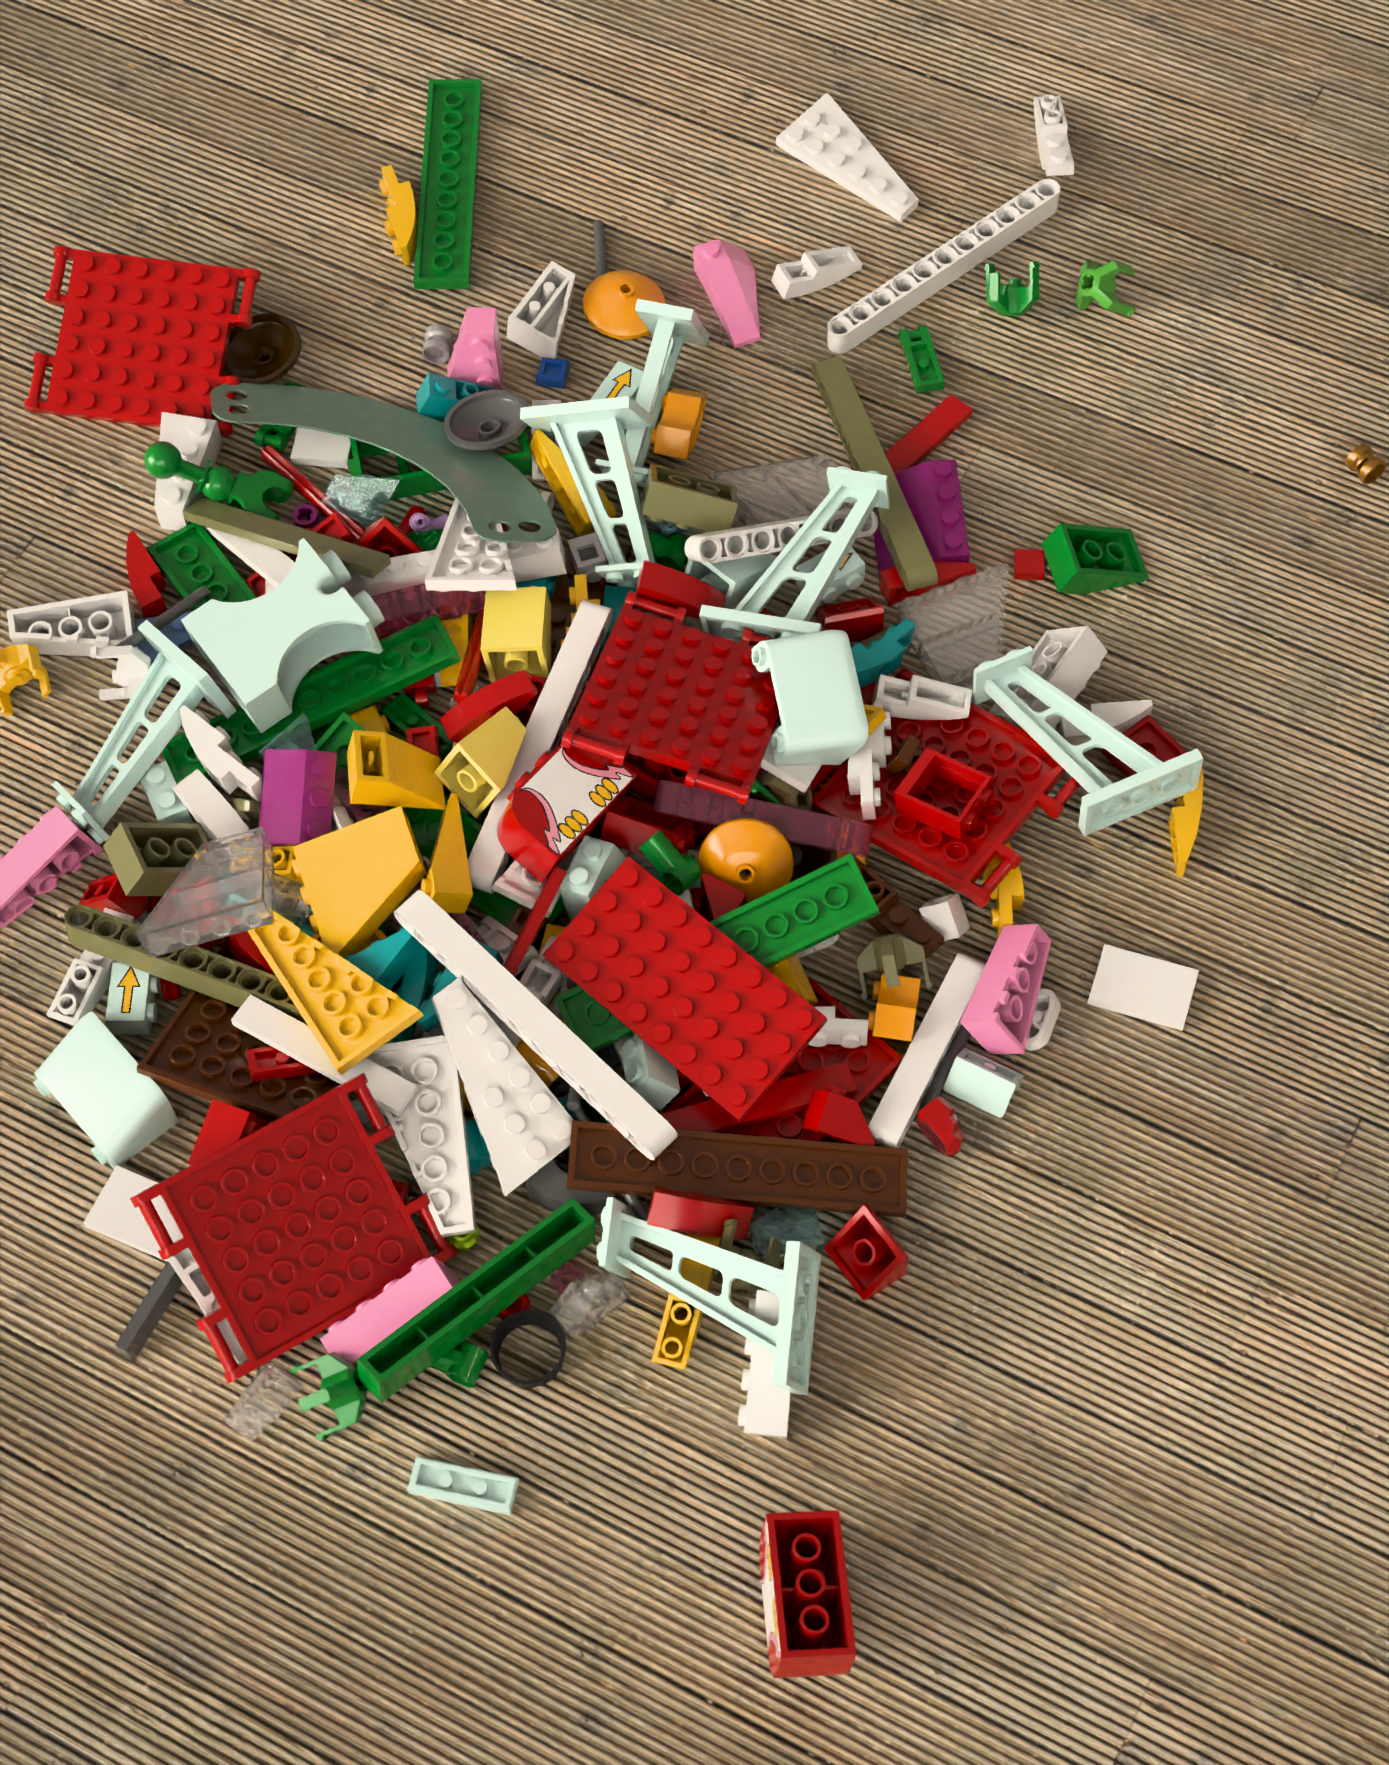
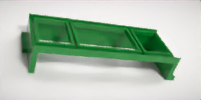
M527 425V427L525 428V430H529V429H530V426ZM525 430L518 436L521 452L502 455L504 459L515 466L523 475L532 474L531 453ZM350 438L353 459L348 460L353 490H360L363 505L447 490L442 483L424 470L408 473L406 460L396 455L400 475L366 481L361 458L391 452L368 443L357 445L356 440Z

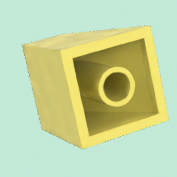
M529 586L517 588V590H486L480 649L491 683L522 670H526L529 674L548 678L551 671V603L546 587Z
M505 706L459 741L433 772L452 793L458 794V800L475 819L484 812L504 789L527 729L520 722L519 718Z

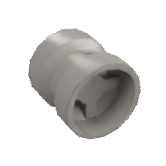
M441 324L430 325L425 331L422 357L433 364L446 363L450 357L451 351L449 346L452 344L453 332L450 328Z

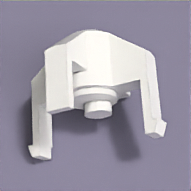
M132 645L100 648L94 646L90 649L91 658H118L117 669L112 670L113 683H119L123 688L99 689V699L104 701L131 699L152 665L151 658L137 646L134 648Z

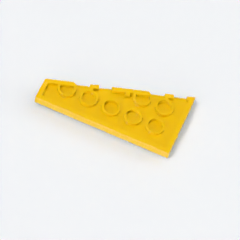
M274 910L246 929L330 1061L341 1075L424 1016L419 1009L408 1004L397 994L380 985L372 977L326 948L318 940L304 933L299 927Z

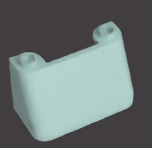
M825 630L759 642L751 649L752 663L759 672L767 673L770 671L781 719L782 725L775 730L770 738V748L774 754L775 764L840 765L865 745L869 735V727L852 650L845 631Z
M90 1011L74 1025L34 1074L37 1080L33 1084L44 1098L51 1095L59 1101L94 1144L91 1152L102 1165L108 1162L115 1169L116 1166L121 1167L179 1120L169 1100L151 1077L137 1073V1061L100 1019Z

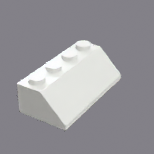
M1089 626L1046 630L1033 649L1032 671L1075 700L1077 695L1085 689L1086 682L1093 672L1100 667L1101 661L1108 651ZM1022 686L1011 690L1035 712H1043L1050 709V707ZM995 702L989 713L1022 729ZM1052 716L1045 721L1056 730L1061 716Z

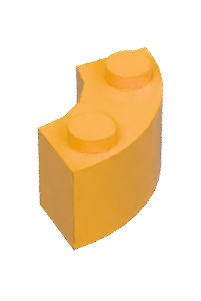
M673 388L668 392V395H664L661 407L664 413L657 427L653 428L651 435V444H654L653 453L685 460L689 458L700 431L707 394Z
M882 974L881 981L875 980L872 1000L878 1001L876 1011H869L868 1030H873L872 1036L912 1042L921 979L898 976L900 986L887 988L885 974Z

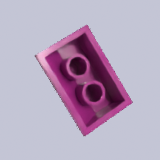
M308 749L265 750L258 844L296 846L331 832L337 753Z

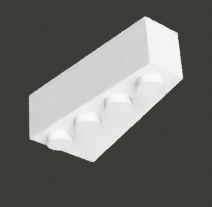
M166 412L161 413L159 441L175 445L180 451L183 460L205 468L209 459L212 460L210 466H214L223 443L217 421ZM177 475L169 479H156L154 508L162 529L178 531L192 523L184 520L183 510L203 497L201 489L198 495L195 494L197 483Z
M127 590L7 610L9 635L13 644L34 645L38 647L39 654L91 657V647L116 646L136 632L134 607Z
M757 1290L756 1299H749L748 1314L772 1327L778 1324L780 1311L778 1295L771 1291ZM746 1337L745 1354L751 1355L750 1369H743L741 1390H748L747 1405L740 1404L738 1426H745L744 1433L748 1435L787 1438L791 1392L772 1384L775 1354Z

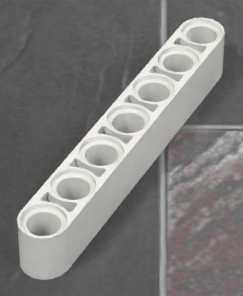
M852 509L837 511L823 531L833 532V522H835L834 532L839 531ZM873 511L870 513L857 538L872 535L876 531L878 519ZM811 515L696 534L687 539L684 551L689 560L703 563H716L779 552L786 547ZM782 530H783V531H784V538H783V540L781 541L780 536H781V532H782ZM756 534L758 535L757 545H755L754 538ZM731 538V540H732V547H731V549L729 550V549H728V541H729V539ZM818 539L811 546L831 543L832 541ZM705 543L706 551L702 555L701 547L702 544Z
M960 952L955 957L868 1127L876 1145L892 1148L900 1147L932 1080L961 1026V1018L985 968V963Z

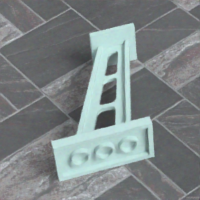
M637 299L635 311L653 335L635 402L652 415L651 427L627 429L625 438L637 486L644 487L649 469L643 467L651 445L652 431L657 426L662 411V400L668 392L683 342L707 346L709 334L694 309ZM596 459L595 465L602 471V474L608 473L611 470L609 461Z
M630 396L522 407L520 410V419L534 430L540 429L547 437L556 436L609 565L595 566V572L604 577L607 582L616 584L618 587L635 588L644 560L655 563L645 518L642 514V505L623 429L651 427L652 415ZM601 432L611 470L608 473L594 474L591 471L579 440L580 434ZM598 482H615L623 510L622 517L610 518L608 516L597 487ZM614 526H627L636 557L635 562H626L614 532Z
M844 466L837 468L828 467L829 494L738 606L733 610L701 605L699 617L703 631L738 643L741 641L745 627L754 629L756 634L772 639L822 631L821 623L809 621L873 508H890L887 475H882L877 471H853ZM844 502L855 504L839 531H823ZM818 539L832 541L814 571L810 573L793 571L814 541ZM789 579L806 582L803 590L784 618L760 614L783 582Z
M147 620L137 628L158 655L73 797L57 781L52 784L60 794L56 798L57 801L68 812L74 809L71 813L72 817L84 830L88 826L91 827L87 832L99 845L103 841L107 842L110 837L103 830L104 826L182 726L180 708L183 705L193 711L204 697L227 719L237 711L209 674ZM172 678L181 685L180 690L159 719L151 723L147 719L149 710L166 683ZM144 725L148 729L146 737L129 760L124 764L121 763L120 757L138 728ZM115 767L119 769L118 775L97 804L92 805L94 798L112 769Z
M1031 646L1023 649H1014L1008 652L1006 656L994 661H984L977 668H974L972 698L974 704L977 705L992 698L1089 793L1082 796L1078 827L1083 836H1087L1197 789L1203 763V757L1198 748L1162 762L1032 671L1033 649ZM1022 686L1050 707V709L1043 712H1035L1011 690ZM1052 716H1061L1092 740L1077 746L1071 745L1045 720ZM1093 748H1104L1136 771L1137 774L1114 783L1083 756V753Z
M607 1197L606 1207L603 1208L601 1213V1224L603 1226L602 1241L597 1246V1259L600 1267L623 1278H630L631 1270L774 1353L775 1361L772 1384L793 1394L808 1395L821 1254L800 1241H787L783 1271L680 1233L647 1225L646 1221L636 1217L630 1206L613 1197ZM635 1237L671 1251L673 1254L672 1269L666 1270L633 1251ZM689 1258L719 1270L723 1275L721 1295L715 1296L685 1280L681 1275L682 1260ZM734 1279L744 1280L778 1295L780 1311L779 1321L776 1326H770L737 1308L732 1303L730 1294Z

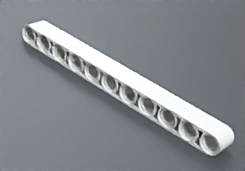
M1053 179L1040 180L829 320L827 328V347L829 350L837 354L848 352L1055 214L1058 209L1061 189L1059 183Z
M582 600L528 721L527 731L506 785L494 799L468 858L472 888L490 894L495 892L491 887L503 875L510 859V855L502 848L497 836L498 821L510 802L507 797L516 787L515 783L526 771L531 773L536 767V761L544 752L548 751L551 754L558 747L610 627L613 609L586 600Z
M417 890L394 911L396 919L453 975L460 978L473 994L643 1155L650 1160H655L678 1137L675 1129L665 1118L427 894Z

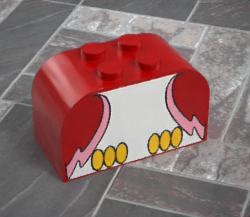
M561 744L551 754L548 751L544 752L536 761V767L531 773L526 771L515 783L516 787L507 797L510 802L497 825V836L502 848L539 882L543 883L553 869L559 866L582 842L584 836H588L605 818L607 810L623 798L637 777L624 764L623 766L613 763V759L573 746L571 749L562 747Z
M839 1510L766 1513L760 1536L759 1560L767 1649L772 1677L791 1678L849 1674L856 1657V1647Z

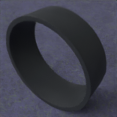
M534 1310L520 1311L506 1317L496 1327L490 1342V1355L496 1369L507 1381L523 1388L539 1387L551 1381L560 1371L566 1353V1338L561 1326L551 1316ZM524 1325H538L548 1329L557 1338L561 1349V1358L555 1368L547 1375L535 1380H519L507 1375L499 1361V1351L505 1337L514 1329Z

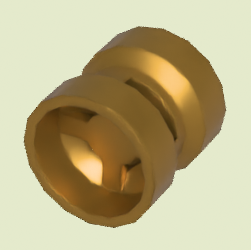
M1366 443L1354 448L1345 460V465L1351 471H1356L1358 478L1365 485L1377 480L1387 467V464L1380 457L1373 455V449Z

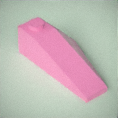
M721 239L693 246L694 271L734 348L759 341L760 325L755 268L745 249Z

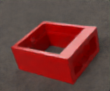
M926 747L894 791L896 811L959 840L963 839L968 830L972 831L975 828L980 813L984 808L990 807L995 797L992 776ZM935 776L974 793L958 817L919 799Z
M625 796L607 810L600 840L613 843L620 848L645 856L639 847L653 834L661 830L680 854L684 855L685 851L688 848L691 849L695 843L697 831L693 829L696 819Z

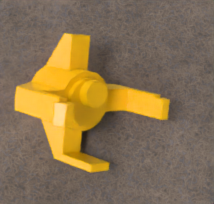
M22 644L11 645L0 650V711L2 714L12 716L13 709L9 693L15 686L26 684L32 678L39 680L42 697L46 698L50 694L51 686L47 669L41 665L38 647Z

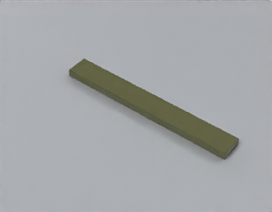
M201 497L183 510L184 520L298 555L299 541L304 538L319 557L331 549L340 558L349 572L372 579L391 564L390 555L206 498Z

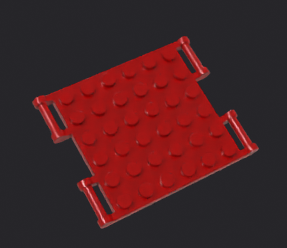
M55 246L53 256L56 258L50 289L46 291L44 300L49 304L65 306L55 356L39 352L34 353L32 362L35 366L29 397L25 399L24 409L39 413L159 428L161 427L162 412L214 420L215 415L212 412L210 397L211 391L222 384L238 385L242 381L234 376L222 377L231 327H252L253 318L251 317L256 283L260 282L261 272L254 268L238 269ZM68 260L73 261L66 295L60 293ZM240 281H245L240 312L234 315ZM46 367H52L47 401L43 402L40 401ZM230 392L226 397L235 400L237 392ZM234 406L228 408V411L233 413ZM223 420L217 422L221 435H232L233 426L230 422Z
M629 590L568 728L565 729L561 746L571 749L573 746L613 759V763L622 766L628 753L687 771L684 786L690 788L698 786L735 798L737 803L746 805L779 718L770 671L767 673L759 672L752 663L751 649L753 647L750 645L755 646L761 641L771 640L772 638L756 634L754 629L745 627L741 641L738 643L724 637L684 626L687 608L667 606L639 597L638 593ZM634 608L673 620V622L667 619H662L653 615L640 612L638 610H635Z
M901 669L895 678L910 681L913 675H919L907 669ZM972 703L970 704L967 718L917 720L891 717V730H885L886 736H891L892 755L897 745L911 734L920 740L916 750L923 752L928 747L992 776L993 790L995 791L994 800L990 807L982 810L977 825L972 831L968 830L962 840L896 811L894 791L907 775L904 769L895 776L885 770V768H880V781H875V788H880L881 806L875 807L876 819L863 820L861 795H850L847 777L849 758L840 765H822L811 782L813 810L838 824L850 825L851 831L964 894L979 907H985L991 900L990 895L1011 869H1016L1021 864V856L1005 845L1033 811L1039 807L1049 817L1057 819L1064 811L1063 806L1080 787V784L1071 777L1054 798L1047 796L1066 771L1027 732ZM886 755V764H888L892 755ZM833 770L836 771L816 795L813 794ZM935 776L919 799L958 817L974 793ZM995 857L1002 860L981 887L974 884Z
M365 1073L351 1078L336 1088L130 1198L135 1208L139 1207L160 1247L158 1253L162 1260L168 1259L188 1248L220 1308L202 1316L195 1322L200 1331L204 1330L224 1367L225 1372L223 1375L227 1383L243 1377L324 1331L335 1322L352 1315L362 1302L374 1299L384 1292L383 1289L389 1282L401 1279L410 1273L412 1266L419 1260L433 1256L443 1263L458 1253L454 1244L450 1245L447 1238L441 1236L427 1206L430 1204L427 1193L421 1194L404 1204L377 1154L374 1145L395 1134V1131L391 1124L387 1125L366 1085L369 1081ZM352 1091H355L375 1129V1132L370 1135L366 1133L347 1096ZM159 1195L182 1235V1238L174 1242L151 1201ZM416 1211H418L438 1250L430 1255L410 1217ZM225 1318L247 1358L246 1361L240 1364L235 1360L216 1324Z

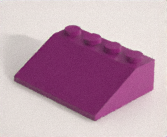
M956 459L926 461L894 473L933 561L969 563L970 552ZM877 526L873 536L880 580V571L895 567V564Z

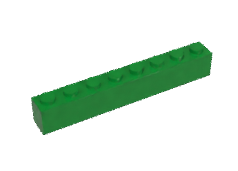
M571 1198L357 1359L359 1380L380 1403H383L595 1241V1219L574 1198Z

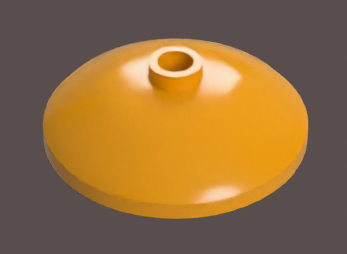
M618 270L602 274L588 285L583 296V312L587 321L598 332L615 339L631 340L650 334V331L635 311L637 299L666 304V300L660 287L650 278L637 272Z
M738 818L720 824L706 836L698 854L701 874L708 873L747 894L746 904L788 884L793 873V854L787 839L777 828L758 819ZM748 869L751 871V874L744 876L740 871Z

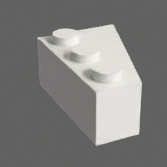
M551 261L509 316L506 338L540 357L556 359L573 296L575 273Z

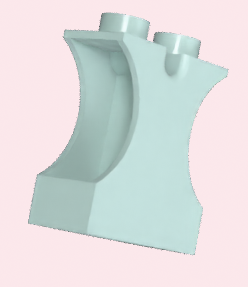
M304 538L299 541L298 555L292 570L272 591L244 602H222L211 599L181 619L197 650L261 733L292 713L295 691L302 678L316 664L332 655L347 651H367L376 654L383 651L374 628L384 622L385 619L376 603L365 590L352 598L346 589L342 587L352 579L340 558L331 549L319 557Z

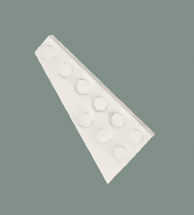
M828 92L776 137V145L899 222H902L918 207V198Z
M455 497L425 578L426 590H438L440 592L451 590H468L470 592L481 590H517L506 543L488 541L475 534L467 513ZM492 523L488 526L495 532H503L501 523Z
M457 978L433 996L432 1003L443 1033L451 1048L456 1068L459 1070L464 1083V1089L480 1133L484 1137L493 1168L497 1172L503 1195L506 1197L570 1146L573 1119L461 979Z
M445 1035L384 1044L366 1058L417 1085L418 1091L400 1116L384 1108L383 1110L395 1131V1136L406 1156L422 1194L427 1193L430 1204L427 1206L436 1226L443 1237L477 1232L460 1073L453 1060L448 1040Z

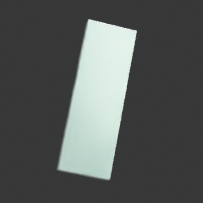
M416 1456L407 1491L413 1495L511 1516L520 1480L517 1477Z

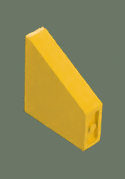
M401 806L292 847L296 859L291 860L297 878L302 877L304 887L300 888V892L306 906L311 905L313 915L309 916L313 931L315 934H320L322 944L342 958L356 954L427 873L409 818Z

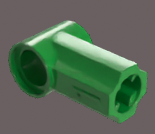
M647 529L654 560L660 565L681 571L688 560L684 551L687 538L679 534H673L671 537ZM631 543V544H630L631 551L634 552L633 546H632V543Z
M661 830L653 834L639 847L660 872V882L677 896L682 895L701 876L702 871L698 862L689 855H681Z
M461 1342V1344H458L430 1367L446 1373L448 1378L462 1386L474 1388L489 1354L474 1344Z

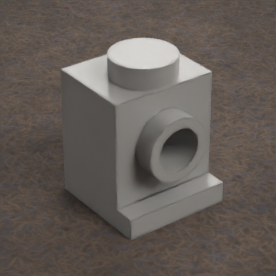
M596 532L567 540L569 558L576 574H586V580L589 583L601 580L603 577L595 572V566L607 565V560Z

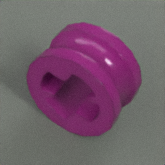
M302 504L297 506L292 512L294 526L305 529L315 528L320 524L318 511L313 505ZM307 516L308 519L311 518L309 521H305L304 519L301 520V518Z

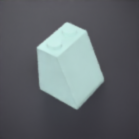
M730 538L729 541H728V549H729V550H730L731 547H732V540H731V538ZM703 544L701 547L702 555L706 551L705 544ZM768 553L716 563L688 560L684 573L703 581L725 594L724 608L734 610L776 557Z
M584 836L559 887L570 922L626 859L615 844Z

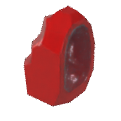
M936 1097L919 1111L916 1123L923 1134L939 1151L947 1156H953L960 1152L961 1143L964 1139L960 1130L961 1122L956 1116L954 1108L943 1097Z

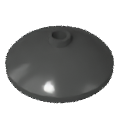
M496 389L474 393L457 402L448 411L444 420L446 436L454 445L471 451H488L500 448L515 440L527 427V424L520 419V410L522 407H528V404L522 396L508 390Z

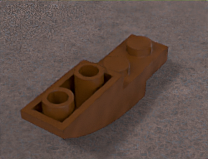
M853 856L881 913L867 921L881 935L898 932L924 945L927 959L944 944V936L898 899V892Z

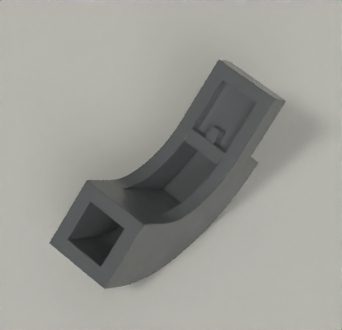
M554 1160L550 1161L523 1183L528 1192L539 1203L553 1211L557 1210L571 1198H574L593 1216L602 1213L603 1208L606 1207L607 1197L615 1198V1193L566 1189L568 1174L563 1172Z

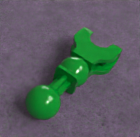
M159 441L153 443L146 450L144 465L152 476L158 479H169L175 475L198 484L195 490L197 495L201 489L204 496L212 501L223 502L228 500L226 503L228 506L280 521L279 515L268 509L263 501L269 500L284 503L291 498L294 491L293 483L289 479L269 470L258 471L254 474H246L239 471L236 478L233 471L226 466H210L212 460L209 459L205 468L183 460L178 448L169 442Z

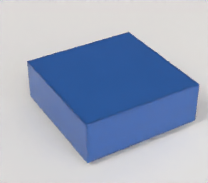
M542 357L536 377V384L538 386L564 389L570 369V362Z

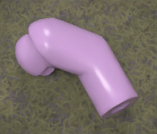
M415 513L410 517L409 524L417 532L430 529L443 530L448 516L444 514L432 519L423 513Z

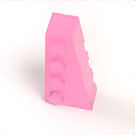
M57 806L41 817L40 822L29 833L23 835L5 856L0 858V929L34 905V897L36 895L49 893L58 886L56 883L57 879L70 870L74 874L82 868L83 864L81 861L91 853L97 856L104 851L86 830Z
M1038 924L1003 926L961 1018L960 1023L989 1054H1024L1026 1041L1029 1036L1052 941Z
M433 1256L421 1259L412 1266L410 1273L401 1279L389 1282L384 1287V1292L376 1298L362 1302L356 1308V1312L349 1318L332 1324L327 1330L328 1333L321 1337L320 1340L328 1353L335 1352L358 1367L357 1359L461 1281L454 1270Z

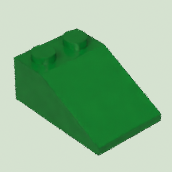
M1060 523L1041 544L1058 593L1083 595L1144 582L1149 578L1131 529Z

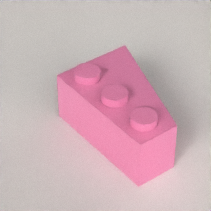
M467 307L458 339L455 341L452 356L448 361L446 377L501 390L504 363L496 308Z

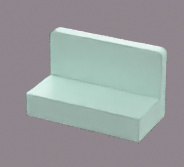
M964 1048L956 1056L943 1090L992 1115L1002 1118L1013 1094L1020 1087L1024 1075L970 1049Z

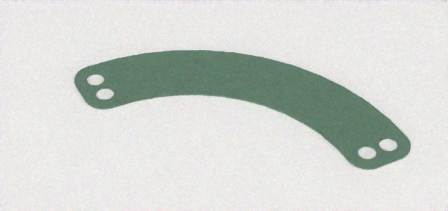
M240 383L238 385L222 384L215 387L210 393L212 412L220 420L230 423L269 424L323 431L374 445L412 462L431 474L456 497L467 513L475 534L485 540L499 543L542 542L552 538L557 532V526L548 505L535 486L515 466L494 450L471 451L454 445L447 438L444 423L381 401L309 387ZM230 392H242L247 397L243 400H232L227 398L226 395ZM244 406L249 411L244 414H234L229 412L228 408ZM531 522L539 525L541 529L536 532H526L521 530L519 525ZM492 523H505L511 529L507 532H495L488 526Z

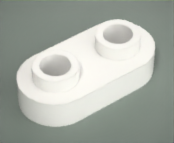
M1040 989L1029 1036L1026 1041V1050L1034 1051L1044 1047L1053 1032L1061 1009V1003L1055 993L1049 989Z

